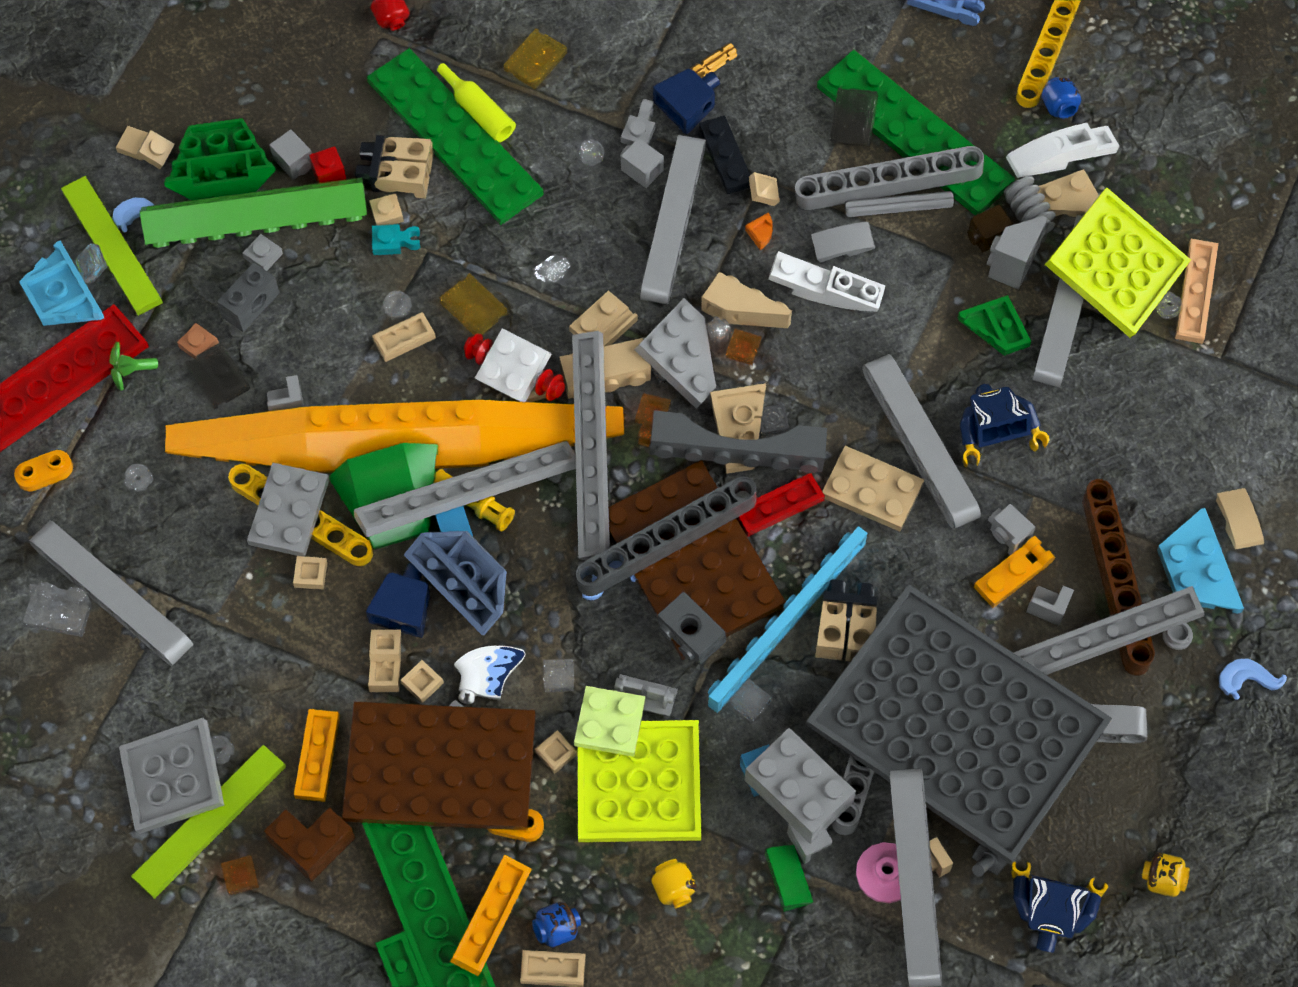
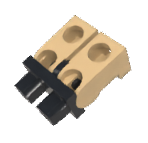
M376 135L375 142H361L360 158L361 160L371 161V165L358 164L355 177L362 178L363 184H370L372 192L398 191L414 193L416 198L426 199L429 175L434 157L431 139L385 138V136Z
M830 580L828 589L824 591L816 658L842 660L845 631L849 629L845 661H852L876 629L878 597L874 596L873 584L859 583L857 584L856 594L845 593L846 582Z

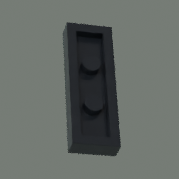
M725 115L700 122L699 130L703 139H706V146L726 194L750 188V173Z

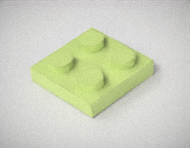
M586 686L574 746L634 757L645 705V696Z

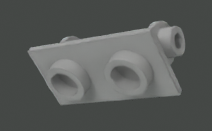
M622 674L616 679L614 686L615 691L645 696L644 711L667 717L671 715L678 691L676 688Z

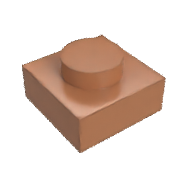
M197 323L177 342L181 350L199 363L219 344L215 336Z

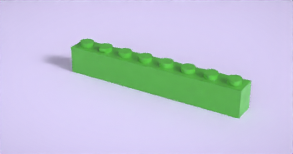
M362 178L145 206L140 210L145 245L152 244L154 248L168 246L170 241L180 240L181 244L194 243L197 241V238L207 236L208 240H218L224 238V234L236 233V236H247L252 234V230L263 229L264 233L276 232L280 230V227L291 225V229H300L307 227V223L318 222V225H329L335 223V219L346 218L347 222L361 220L362 216L367 215Z

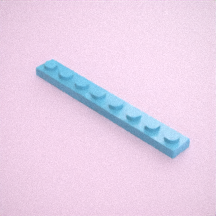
M858 526L852 534L847 532L838 544L840 548L834 554L828 553L820 564L821 569L817 574L811 573L802 584V591L797 596L793 594L789 597L783 606L785 610L780 616L774 615L768 621L764 628L766 630L760 638L756 636L751 640L746 648L747 653L741 660L736 658L727 669L728 675L722 681L718 679L714 682L708 691V706L718 713L824 593L829 586L830 580H835L866 544L868 534L866 531Z

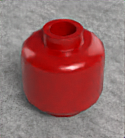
M373 0L370 5L378 25L381 28H390L391 31L402 28L405 25L404 21L410 14L404 0Z

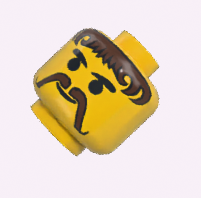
M1157 853L1151 862L1145 861L1142 879L1147 880V887L1151 892L1176 897L1180 891H1186L1190 868L1185 867V861L1181 857Z
M672 859L655 868L656 873L651 881L662 904H673L675 908H679L692 901L690 896L695 893L697 884L686 863Z

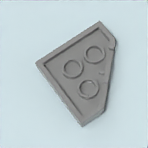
M683 298L634 350L697 409L710 395V392H713L716 388L705 318Z

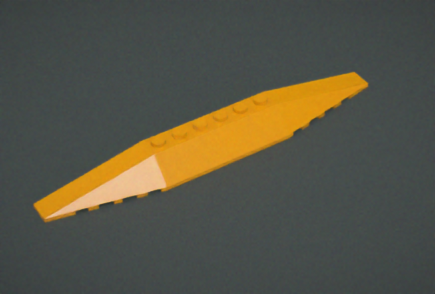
M460 400L299 407L166 425L165 452L167 454L202 458V456L212 457L216 461L229 462V460L240 461L252 466H256V464L271 466L273 462L319 473H333L347 459L400 443L438 444L435 468L482 467L489 465V462L502 459L505 461L567 441L571 447L575 446L574 404ZM605 406L606 439L624 435L623 407Z

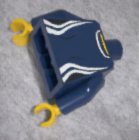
M982 384L977 387L975 394L970 397V406L964 409L960 421L962 445H966V451L962 458L963 465L967 467L966 457L972 455L976 458L978 466L981 455L975 449L974 444H977L980 448L1031 435V432L1033 435L1029 440L1031 450L1037 451L1039 448L1036 439L1041 440L1045 448L1049 443V436L1039 429L1041 423L1034 405L1019 395H1015L1009 387L994 390L989 384Z
M1014 861L1011 871L1014 878L1013 899L1020 918L1027 922L1028 928L1039 931L1037 949L1054 953L1058 936L1072 938L1074 934L1081 933L1096 919L1101 897L1108 888L1107 883L1103 884L1101 890H1097L1093 886L1095 878H1092L1086 888L1031 875V864L1029 862L1026 864L1025 871H1019L1016 869V861Z

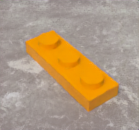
M316 709L308 710L294 790L295 799L326 801L340 719L339 712Z

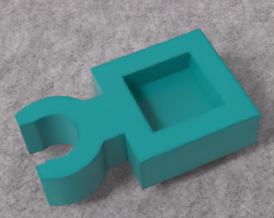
M400 224L372 226L373 255L401 254V247H407L410 250L420 249V240L410 239L413 236H420L419 227L412 226L405 231H401Z

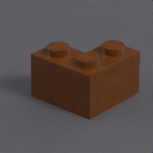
M330 807L308 829L290 812L284 810L264 830L268 842L311 882L355 839L352 828Z

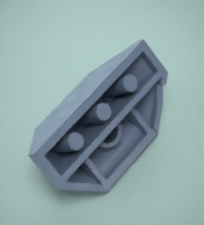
M468 531L421 533L404 553V556L481 635H485L503 614L507 571Z

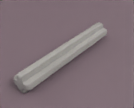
M951 191L851 200L845 202V213L847 217L951 208L954 204V197Z

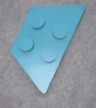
M61 240L53 245L55 251L47 259L42 257L35 264L34 269L19 281L43 326L94 321L104 318L101 309Z
M1202 508L1163 541L1157 549L1173 593L1193 586L1202 607L1210 609L1221 607L1231 609L1232 613H1242L1244 607L1207 511L1205 508Z

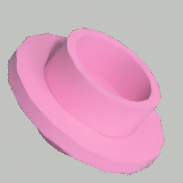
M882 842L870 846L862 853L857 862L856 878L858 885L867 897L877 902L893 903L901 901L896 844ZM884 866H889L892 868L893 872L891 874H885L882 871V868Z

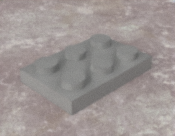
M272 462L247 538L248 545L305 557L330 480L328 474Z

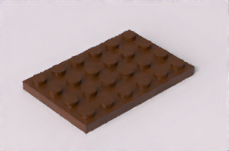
M702 460L608 507L609 534L614 543L621 542L717 489L718 487ZM714 505L711 509L719 512L725 509V507ZM736 518L634 574L637 583L657 618L662 610L682 592H685L725 631L726 637L782 609L786 603ZM689 519L686 521V524L694 526L697 525L700 521L697 519ZM667 532L660 536L664 540L674 537L672 533ZM638 547L637 549H635L634 552L638 554H644L649 549L646 547ZM688 626L682 632L691 635L697 631V628ZM672 639L671 642L681 660L686 659L679 650L680 645Z
M354 702L342 819L345 822L528 831L536 711Z

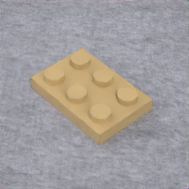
M845 446L822 492L826 500L901 532L924 484V479Z

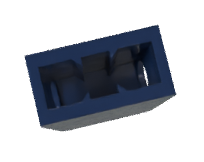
M686 69L656 84L653 87V101L687 135L714 108L715 92L713 89L720 85V81L713 72H709L701 78L692 69Z
M412 563L407 564L403 576L395 573L387 574L368 606L366 614L371 624L392 630H401L402 633L422 638L430 600V590L426 582L420 581L422 573Z

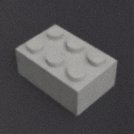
M790 728L745 769L744 781L810 844L854 802L856 790Z

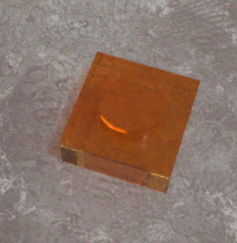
M734 329L726 351V358L753 366L762 337Z
M251 855L221 863L229 896L259 888Z

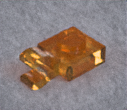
M643 393L635 416V423L642 424L638 437H640L638 445L650 446L654 410L669 412L671 406L670 399Z

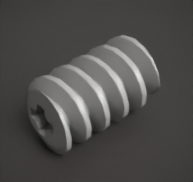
M1032 176L1016 180L1005 189L1004 196L1006 202L1010 204L1011 210L1015 212L1017 220L1024 222L1044 216L1048 220L1043 235L1049 233L1055 227V222L1051 221L1056 214L1054 211H1048L1050 204L1043 202L1045 199L1044 194H1037L1040 187L1032 185L1034 183Z

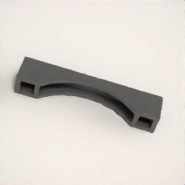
M654 410L649 455H656L665 459L678 457L689 461L707 460L718 464L737 463L747 467L766 466L776 470L796 469L805 473L822 472L826 457L827 428L798 425L785 433L757 440L734 439L707 431L692 422L683 413Z

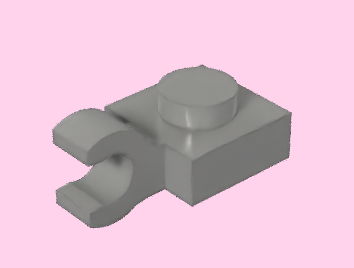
M643 99L638 117L629 116L621 135V143L632 145L639 138L649 145L656 128L655 122L650 121L654 113L652 108L654 101Z

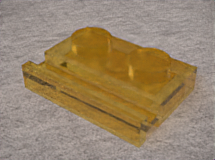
M535 28L504 63V71L511 72L515 78L536 89L567 54V47L550 36L539 33V30Z
M470 273L465 280L459 281L439 297L440 303L473 335L477 333L483 335L498 322V319L508 314L507 308Z

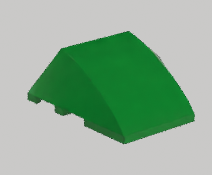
M243 118L189 125L179 146L180 153L177 160H173L171 174L169 177H166L164 185L166 188L190 200L256 192L275 172V167L272 162L268 161L264 150L257 144L255 136Z
M400 443L347 459L329 475V479L354 518V509L433 484L436 475L435 462L439 446L438 444ZM432 516L366 538L374 550L416 538L421 533L430 532Z

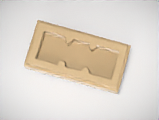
M421 312L372 335V338L384 361L387 362L436 339V336L424 313Z
M523 950L520 982L521 984L584 987L586 955L581 953Z

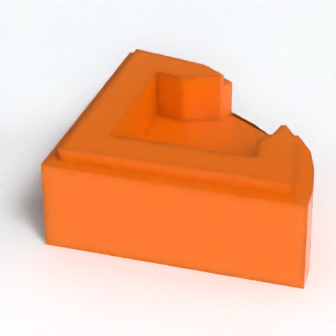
M769 213L745 225V231L760 250L769 243L772 237L773 225Z

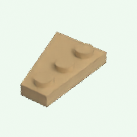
M766 383L710 392L718 435L744 440L759 439ZM737 463L724 464L726 474L755 469V467H747Z

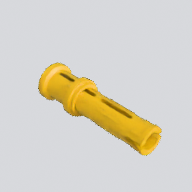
M439 469L436 472L433 484L453 476L446 473L443 469ZM493 496L466 504L475 510L476 517L487 519L495 524L496 529L501 532L508 527L515 514L513 508L502 506L495 501Z

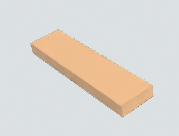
M1190 239L1187 257L1191 261L1185 267L1175 339L1203 344L1205 340L1218 243Z

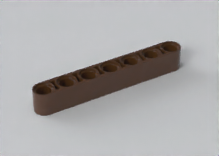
M1103 479L1092 480L1087 486L1082 504L1110 615L1113 616L1142 605V600L1113 489ZM1091 494H1099L1103 499L1097 500ZM1098 520H1105L1110 526H1103ZM1106 546L1114 547V548L1117 550V552H1116V553L1108 552V551L1105 549V547H1106ZM1112 573H1119L1124 579L1118 580L1112 576ZM1118 600H1126L1131 606H1122ZM1151 636L1119 648L1123 666L1129 674L1140 676L1148 671L1155 656ZM1139 654L1144 657L1145 661H1136L1132 655Z

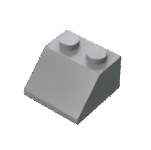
M1041 216L1005 227L1001 237L996 235L987 261V265L990 266L988 277L1019 290L1040 248L1048 218Z

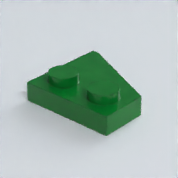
M1008 295L958 312L957 318L962 324L1004 356L1030 347L1031 340Z

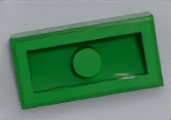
M795 845L765 849V857L783 911L812 904L813 899Z

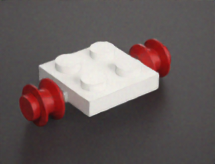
M502 328L494 344L489 338L483 341V336L480 333L469 337L465 342V357L468 360L475 358V362L478 365H482L475 379L519 402H526L534 386L536 394L541 396L546 393V399L549 401L559 398L564 392L565 383L564 377L561 374L554 376L551 369L542 372L552 354Z

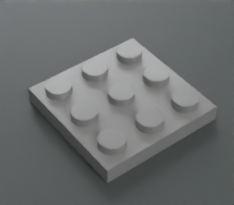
M204 718L119 746L135 832L142 834L224 806L207 720Z

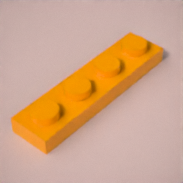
M507 855L503 856L450 961L451 963L479 976L532 870L531 868Z

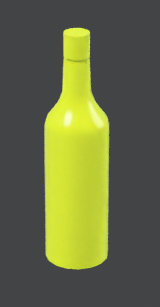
M445 63L438 66L437 72L452 86L456 102L495 141L502 142L513 133L516 123L476 83L460 79Z

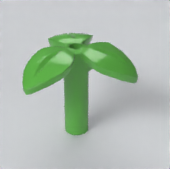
M115 342L111 350L109 362L114 365V368L111 369V376L120 391L124 390L121 376L129 375L138 370L158 368L157 358L133 359L125 355L120 356V342Z

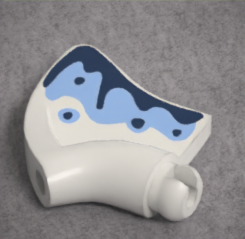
M487 646L477 648L463 655L454 664L461 674L459 701L464 704H472L475 696L500 700L506 679L525 657L524 650L508 646Z

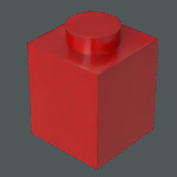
M335 146L309 155L317 183L346 180L344 166Z

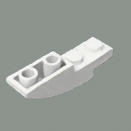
M1083 123L1037 138L1012 151L1006 158L1017 178L1064 170L1068 162L1116 153L1119 144L1108 126L1091 129L1088 123Z
M779 251L775 256L768 280L792 288L791 294L834 307L859 311L877 312L885 289V285L835 266L829 271Z

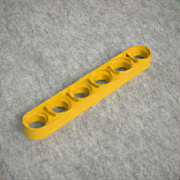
M1054 0L1019 83L1016 100L1019 105L1025 108H1032L1040 102L1043 88L1049 80L1081 0ZM1059 7H1066L1070 10L1071 13L1068 15H1061L1057 12L1056 9ZM1056 27L1062 31V34L1053 36L1048 32V29ZM1049 48L1053 51V55L1043 56L1039 50ZM1040 69L1045 75L1039 78L1034 77L1030 71ZM1032 90L1035 92L1036 97L1026 98L1022 95V91Z
M235 465L231 468L228 476L232 488L248 500L259 505L261 498L258 497V492L261 488L265 487L267 476L249 465ZM240 473L250 475L249 481L245 484H237L234 481L235 477ZM319 511L318 518L320 523L314 528L311 539L352 565L364 566L368 564L373 557L370 542L325 512ZM332 531H341L344 537L340 542L332 543L328 540V535ZM355 546H365L367 548L366 555L361 558L354 557L351 551Z

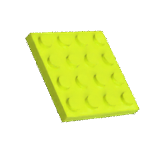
M1106 187L1045 265L1131 338L1137 333L1191 259Z
M699 720L641 721L634 757L578 747V842L701 841Z

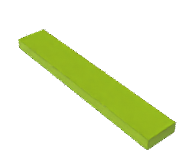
M86 176L62 187V193L136 314L139 316L162 304L161 297Z
M262 745L221 786L224 806L190 817L131 876L133 880L155 899L286 768L285 764L266 746Z

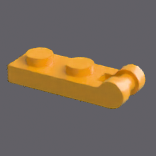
M1036 536L1031 537L1021 548L975 582L974 588L992 608L1000 604L1054 561L1055 556L1050 550L1046 551L1041 546L1042 542ZM1031 553L1038 559L1033 564L1027 558Z

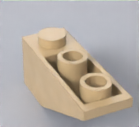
M719 272L702 296L701 311L726 324L788 328L791 325L792 310L784 303L775 302L765 297L760 290L751 289L741 284L737 278L731 275L726 276Z

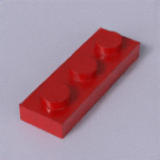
M809 473L758 497L754 508L737 517V520L747 537L823 502L825 495L812 473Z

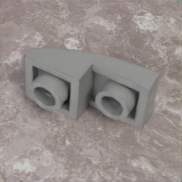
M869 222L843 225L811 234L816 257L820 263L845 254L851 257L875 249Z

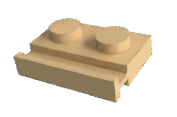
M608 290L569 326V330L573 335L600 331L603 333V347L609 346L638 321V315L636 313L633 314L628 306Z

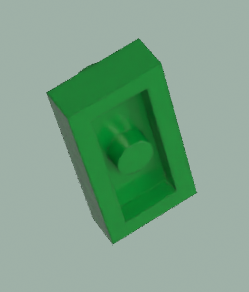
M405 931L375 943L392 987H427Z

